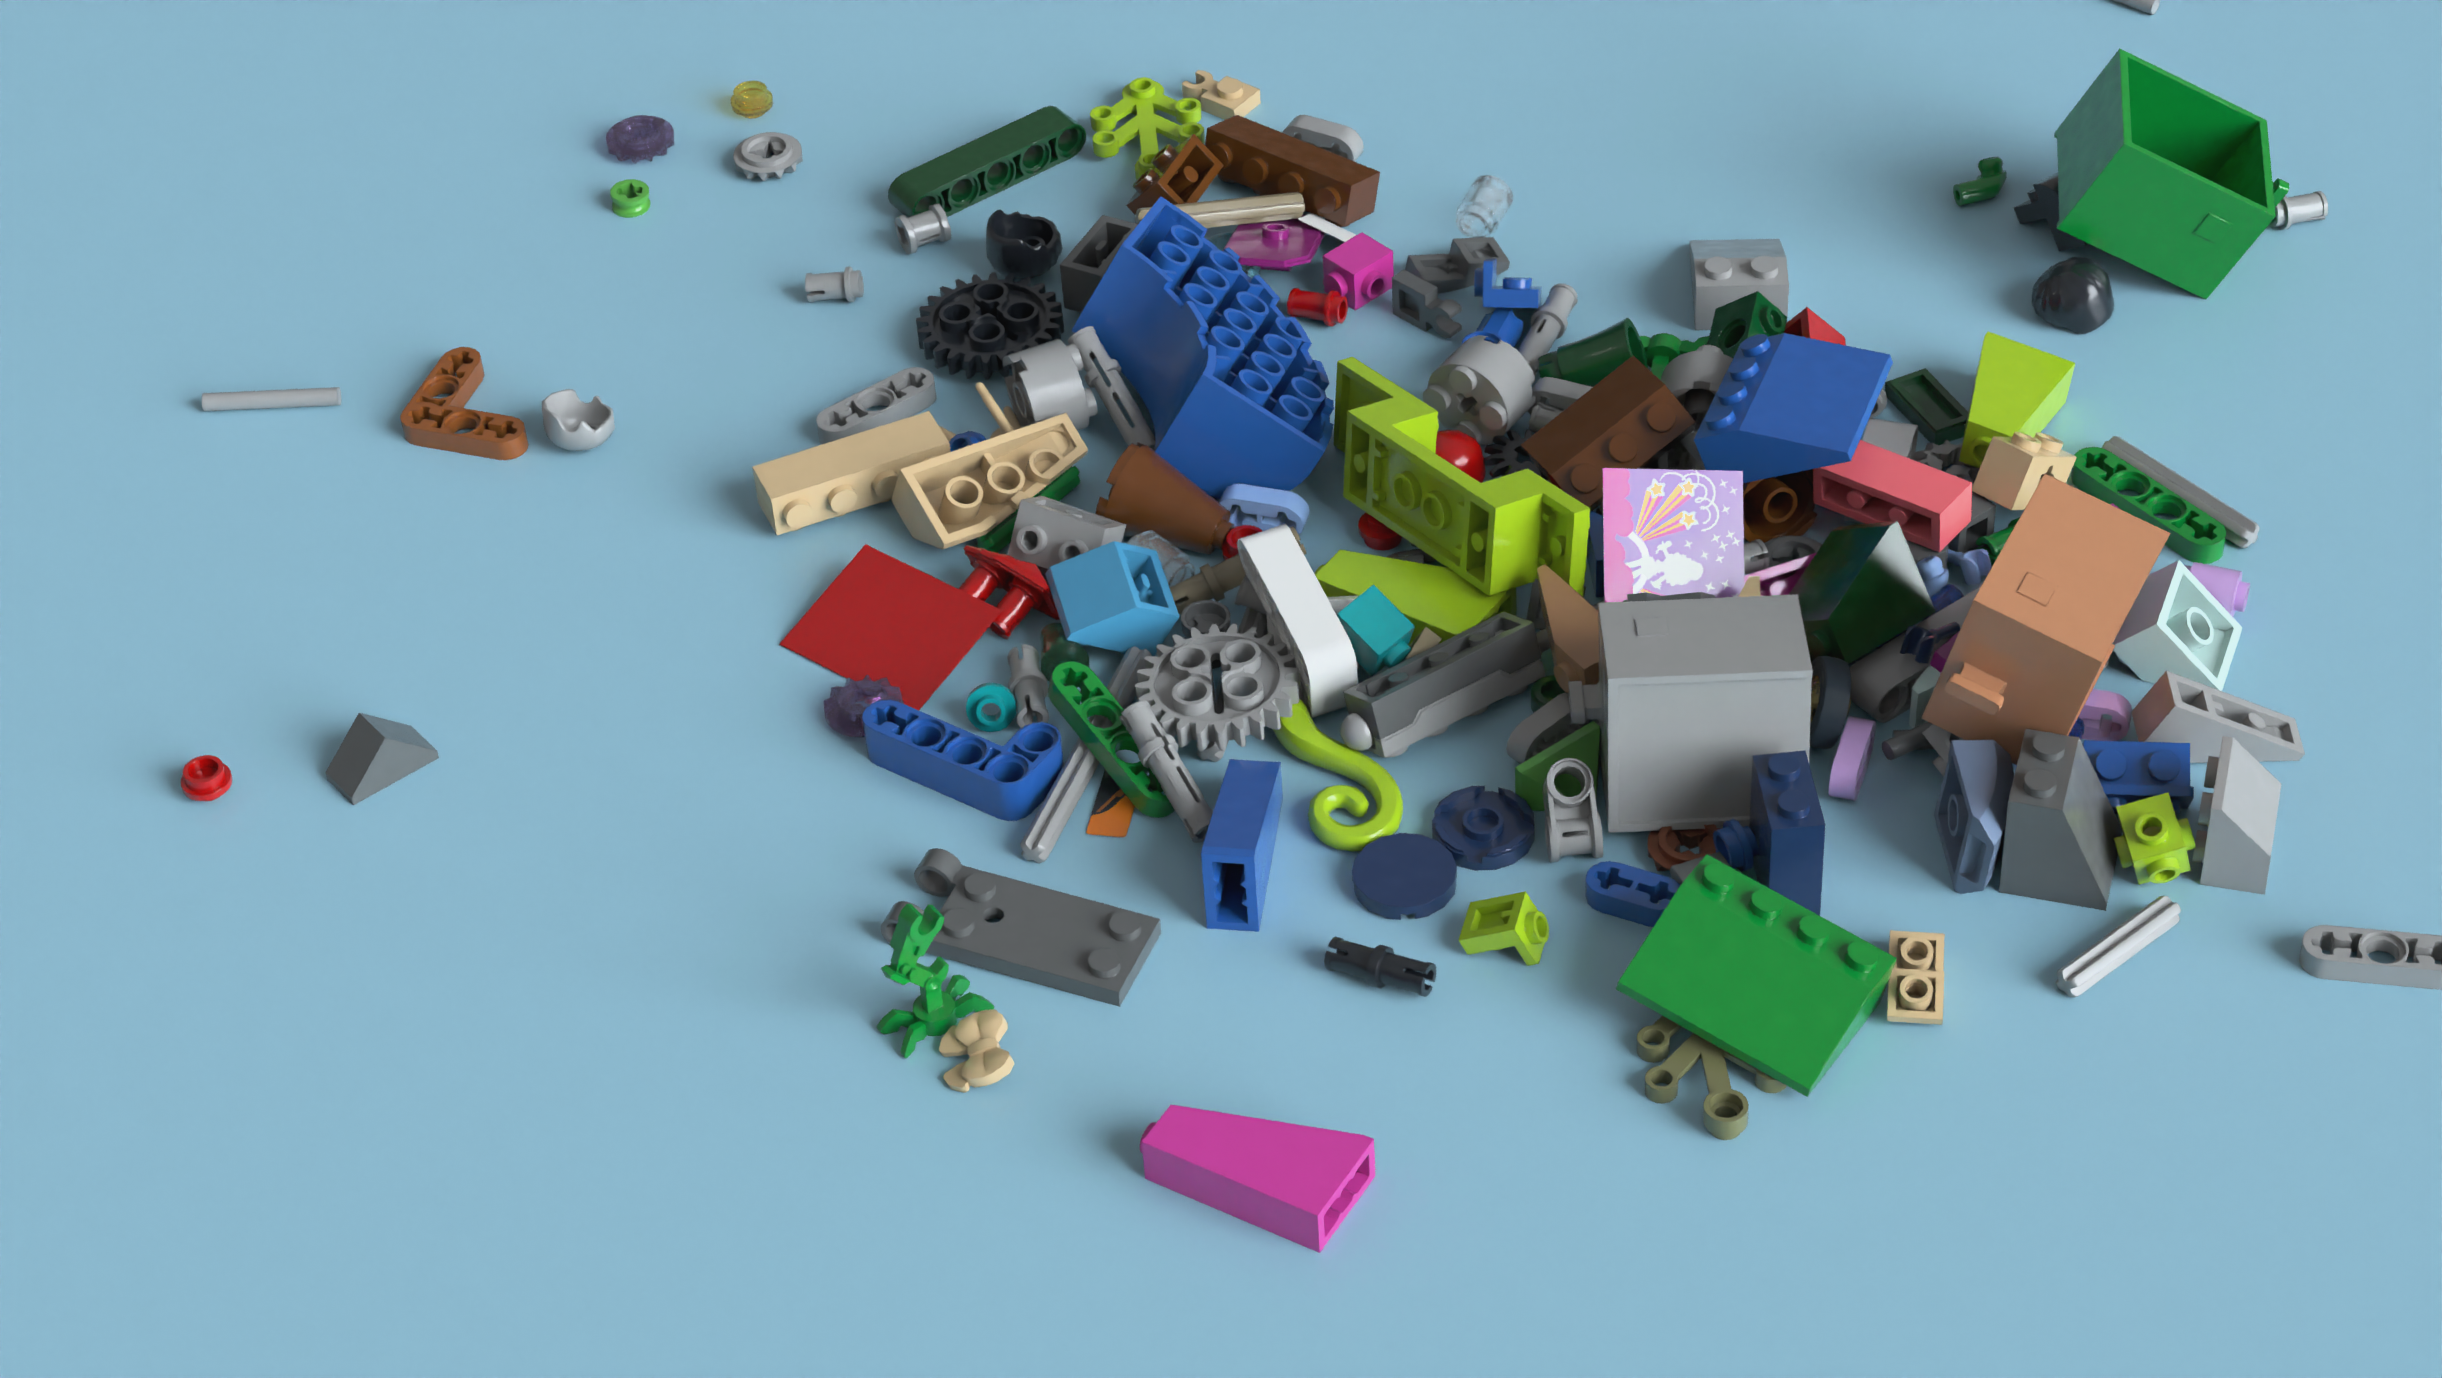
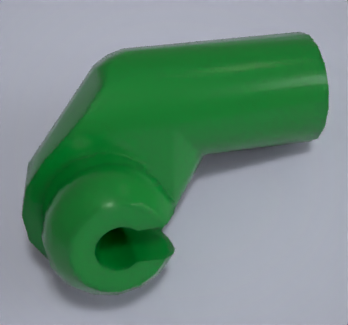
M1989 157L1980 160L1978 168L1981 175L1976 180L1954 185L1953 195L1958 206L1991 199L1999 194L2007 178V172L2002 168L2003 161L2001 158Z

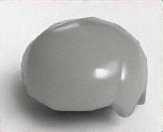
M565 389L551 393L542 401L543 425L546 435L556 446L563 449L582 451L596 448L603 444L615 429L613 409L603 404L599 396H594L591 402L585 403L578 398L575 390Z

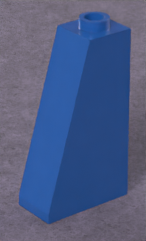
M1229 759L1201 850L1207 929L1255 932L1260 930L1283 801L1281 762Z

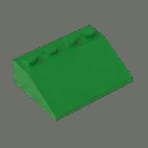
M1706 854L1672 897L1621 976L1616 990L1808 1097L1880 1004L1897 958Z

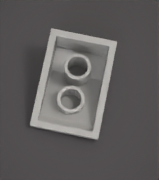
M1780 239L1689 241L1695 330H1711L1716 308L1756 291H1759L1774 306L1779 308L1785 316H1788L1789 280L1787 259Z

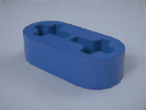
M1606 861L1593 865L1587 871L1585 897L1587 903L1594 910L1648 927H1654L1680 887V884L1667 876L1619 862Z

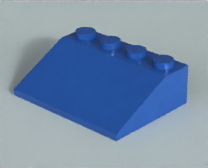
M1787 333L1769 337L1765 334H1757L1745 339L1740 343L1694 438L1705 469L1743 471V483L1851 461L1893 364L1890 354Z

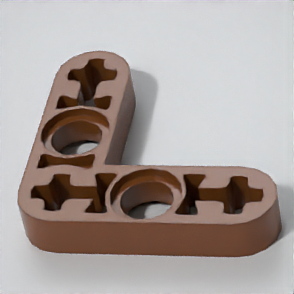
M470 347L454 348L446 352L400 416L405 440L416 446L496 460L515 459L523 455L529 446L524 422L519 418L464 408L485 376L480 353ZM441 394H452L444 398H434ZM462 429H474L467 433L455 434V432Z

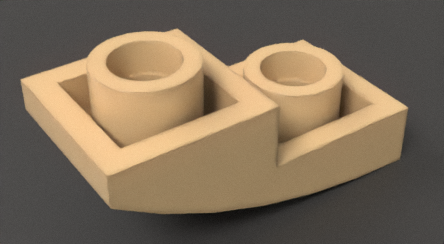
M1890 930L1889 954L1897 959L1887 984V1021L1942 1025L1944 933Z

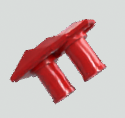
M968 545L963 548L974 570L958 589L984 602L996 588L1004 589L1008 592L996 606L1003 611L989 627L995 634L1008 639L1012 635L1013 630L1032 608L1056 620H1060L1051 590L1036 564L1017 560L1010 555L991 552L983 548Z

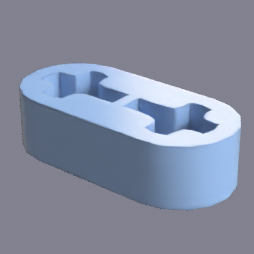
M1246 484L1228 486L1219 501L1222 506L1230 511L1229 522L1234 524V528L1242 525H1252L1265 531L1286 524L1288 527L1294 526L1298 535H1300L1310 513L1307 502L1296 493Z

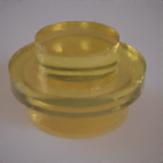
M760 81L742 82L734 88V95L731 97V108L738 115L750 119L758 118L773 106L771 92Z

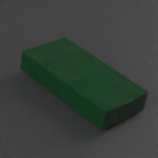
M1926 368L1885 382L1887 398L1912 424L1918 425V431L1930 443L1942 445L1946 439L1951 442L1964 436L1968 411Z

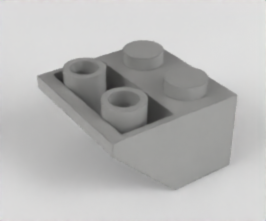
M2223 736L2219 757L2208 756L2204 787L2213 788L2214 792H2202L2198 825L2208 826V831L2197 830L2195 839L2196 849H2194L2192 861L2203 863L2200 885L2265 895L2281 783L2234 737Z

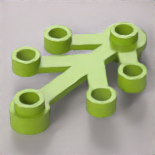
M1141 77L1134 79L1123 88L1122 100L1112 107L1097 106L1090 111L1091 128L1097 132L1092 138L1094 154L1102 158L1115 156L1119 152L1120 147L1139 134L1141 155L1135 164V178L1137 181L1148 169H1154L1155 167L1151 160L1159 152L1157 133L1179 144L1195 134L1205 144L1204 127L1197 123L1202 118L1201 103L1195 98H1183L1179 101L1164 95V88L1160 83L1150 78ZM1160 110L1175 116L1176 120L1183 125L1174 123L1154 113ZM1130 113L1136 115L1120 128L1112 131L1116 128V122Z

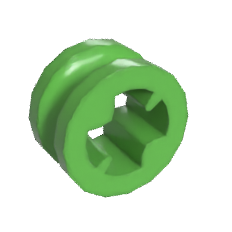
M626 179L619 181L610 189V196L613 201L612 211L619 217H637L647 212L650 208L651 202L648 198L649 187L640 180Z

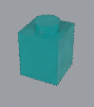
M1374 584L1337 613L1351 641L1356 661L1371 677L1384 666L1391 668L1401 663L1411 651L1409 642L1415 626Z

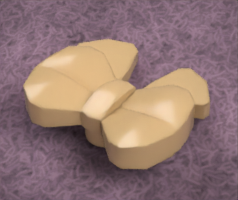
M982 1010L960 1020L957 1026H951L941 1038L939 1052L944 1057L969 1055L968 1060L945 1072L943 1076L944 1081L952 1090L966 1093L969 1091L970 1086L975 1088L991 1085L1010 1074L1014 1061L1009 1052L1000 1049L999 1041L1008 1029V1023L997 1010Z

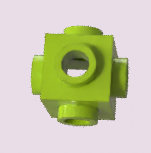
M2168 792L2116 807L2123 836L2114 838L2122 868L2133 866L2139 885L2148 882L2166 883L2177 878L2180 873L2191 871L2187 851L2196 849L2192 830L2187 818L2177 820Z

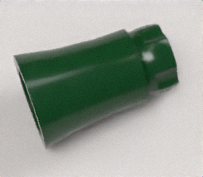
M1625 318L1607 329L1579 341L1560 346L1557 351L1547 353L1538 358L1540 378L1553 377L1591 387L1598 384L1632 356L1636 357L1647 368L1648 364L1638 331L1629 318Z

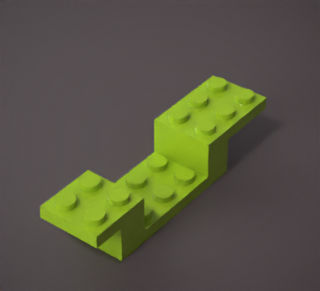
M1354 357L1337 361L1333 445L1345 453L1344 498L1489 596L1534 582L1535 579H1538L1537 568L1546 564L1583 597L1587 568L1588 531L1590 527V508L1530 469H1524L1486 482H1478L1436 454V438L1439 428L1437 410Z

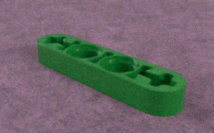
M2086 447L2074 454L2077 458L2072 467L2071 480L2079 490L2108 504L2113 503L2121 510L2169 532L2170 535L2165 546L2193 563H2213L2223 556L2226 530L2218 520L2106 449ZM2132 490L2139 492L2141 495L2127 496L2120 494L2118 491ZM2166 513L2172 514L2177 518L2172 520L2160 519L2154 515Z
M1069 661L1056 666L1052 672L1048 688V697L1051 703L1141 813L1156 818L1166 817L1173 813L1175 810L1167 796L1161 793L1164 791L1151 769L1144 767L1141 761L1127 763L1116 755V752L1120 750H1130L1137 755L1139 753L1135 741L1120 720V716H1122L1124 711L1122 706L1096 674L1086 665ZM1093 715H1102L1108 718L1113 725L1107 728H1099L1091 724L1087 718Z

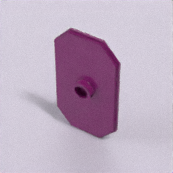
M1298 219L1240 224L1236 227L1224 249L1230 247L1240 256L1238 262L1241 265L1257 266V269L1291 272L1292 266L1311 262L1326 233Z

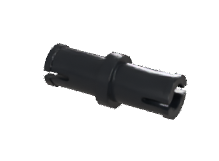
M1336 936L1329 942L1328 946L1337 949L1336 953L1326 951L1324 963L1327 970L1339 971L1364 978L1368 985L1380 989L1385 985L1418 993V995L1424 997L1428 996L1433 988L1431 985L1425 984V980L1435 982L1436 965L1434 963L1422 962L1394 954L1393 948L1380 944L1375 948L1343 940V938Z

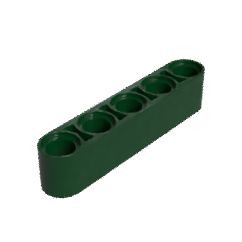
M1056 106L1043 107L901 174L890 185L888 190L889 202L906 217L928 211L929 206L934 204H940L946 216L949 217L1073 158L1082 150L1086 142V131L1079 123Z

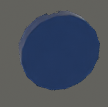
M1470 786L1452 792L1438 803L1434 811L1432 839L1439 841L1452 853L1456 866L1478 871L1497 870L1512 865L1528 854L1535 840L1534 812L1525 799L1511 790L1498 787V792L1485 791V786Z
M1398 833L1380 837L1366 845L1354 860L1352 881L1357 900L1370 912L1384 918L1401 920V914H1414L1415 919L1428 917L1444 908L1455 895L1457 866L1452 853L1439 841L1424 835Z

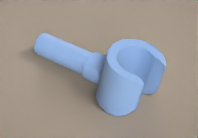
M1948 549L1947 562L1961 567L1965 583L1968 585L1979 584L1981 582L1980 576H1987L1992 568L1988 552L1985 549H1976L1966 553Z

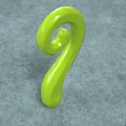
M1299 699L1298 704H1292V717H1280L1281 728L1279 730L1272 729L1279 742L1297 758L1341 774L1363 786L1372 795L1377 808L1375 815L1362 824L1344 825L1338 823L1329 815L1331 811L1337 808H1345L1349 813L1360 818L1367 813L1369 803L1364 794L1356 787L1348 785L1328 786L1319 791L1310 800L1308 820L1312 832L1326 845L1338 850L1351 852L1361 851L1366 845L1380 837L1395 834L1402 820L1403 800L1393 777L1373 759L1321 732L1314 724L1305 703L1301 699Z

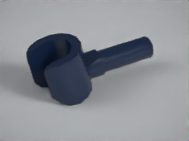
M1952 622L1931 630L1918 626H1909L1900 653L1916 655V662L1928 663L1934 644L1958 633L1960 625L1957 622Z

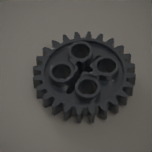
M992 272L988 280L983 281L977 274H974L972 276V283L968 284L960 279H956L955 289L952 290L942 286L940 287L941 297L928 296V306H921L919 308L920 317L916 318L919 348L924 349L925 359H934L935 368L937 369L948 365L950 375H954L960 370H965L966 379H971L977 372H983L985 380H989L992 373L997 371L1004 378L1008 377L1009 369H1012V366L1010 364L1003 367L1004 356L1055 339L1061 340V334L1064 333L1061 302H1056L1055 292L1046 293L1044 283L1032 287L1031 277L1015 282L1014 273L1008 274L1004 280H998L997 274Z

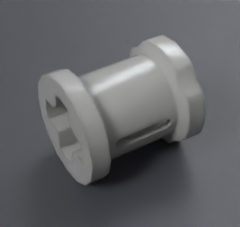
M940 204L931 205L928 211L908 218L905 215L895 218L897 237L907 254L915 253L917 247L936 240L945 242L951 239V228L946 213Z

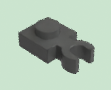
M1402 270L1392 277V307L1394 315L1425 332L1434 328L1439 335L1445 338H1451L1462 330V325L1451 319L1462 311V307L1452 299H1445L1444 301L1439 299L1438 287L1406 270Z

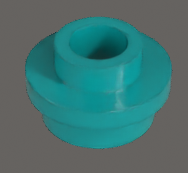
M984 683L970 692L966 701V714L969 721L976 728L986 732L1000 731L1013 721L1016 714V701L1012 692L1005 686L998 683ZM988 703H994L999 706L1000 711L995 715H987L982 711V707Z

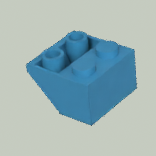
M1113 541L1049 567L1045 574L1066 640L1082 646L1091 645L1114 650L1121 654H1125L1129 648L1135 646L1140 650L1146 648L1152 656H1155L1157 653L1156 646L1163 644L1180 617L1156 550Z

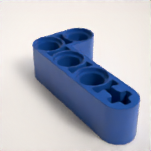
M894 700L874 702L866 707L863 712L862 721L867 754L872 763L1001 820L1017 821L1030 815L1044 801L1064 765L1061 734L1055 726L1049 723L1034 722L1025 725L1004 746H1001Z

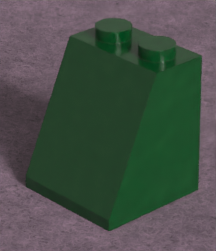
M1898 521L1839 526L1830 532L1789 593V595L1798 594L1811 663L1817 656H1829L1842 659L1850 664L1907 630L1909 626L1917 624L1936 612Z

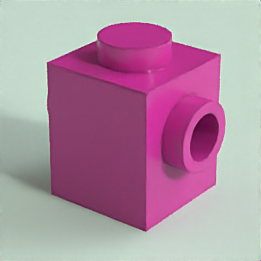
M1361 232L1324 254V292L1328 294L1331 290L1338 291L1341 296L1347 298L1348 307L1356 311L1392 288V277L1394 276L1393 250Z

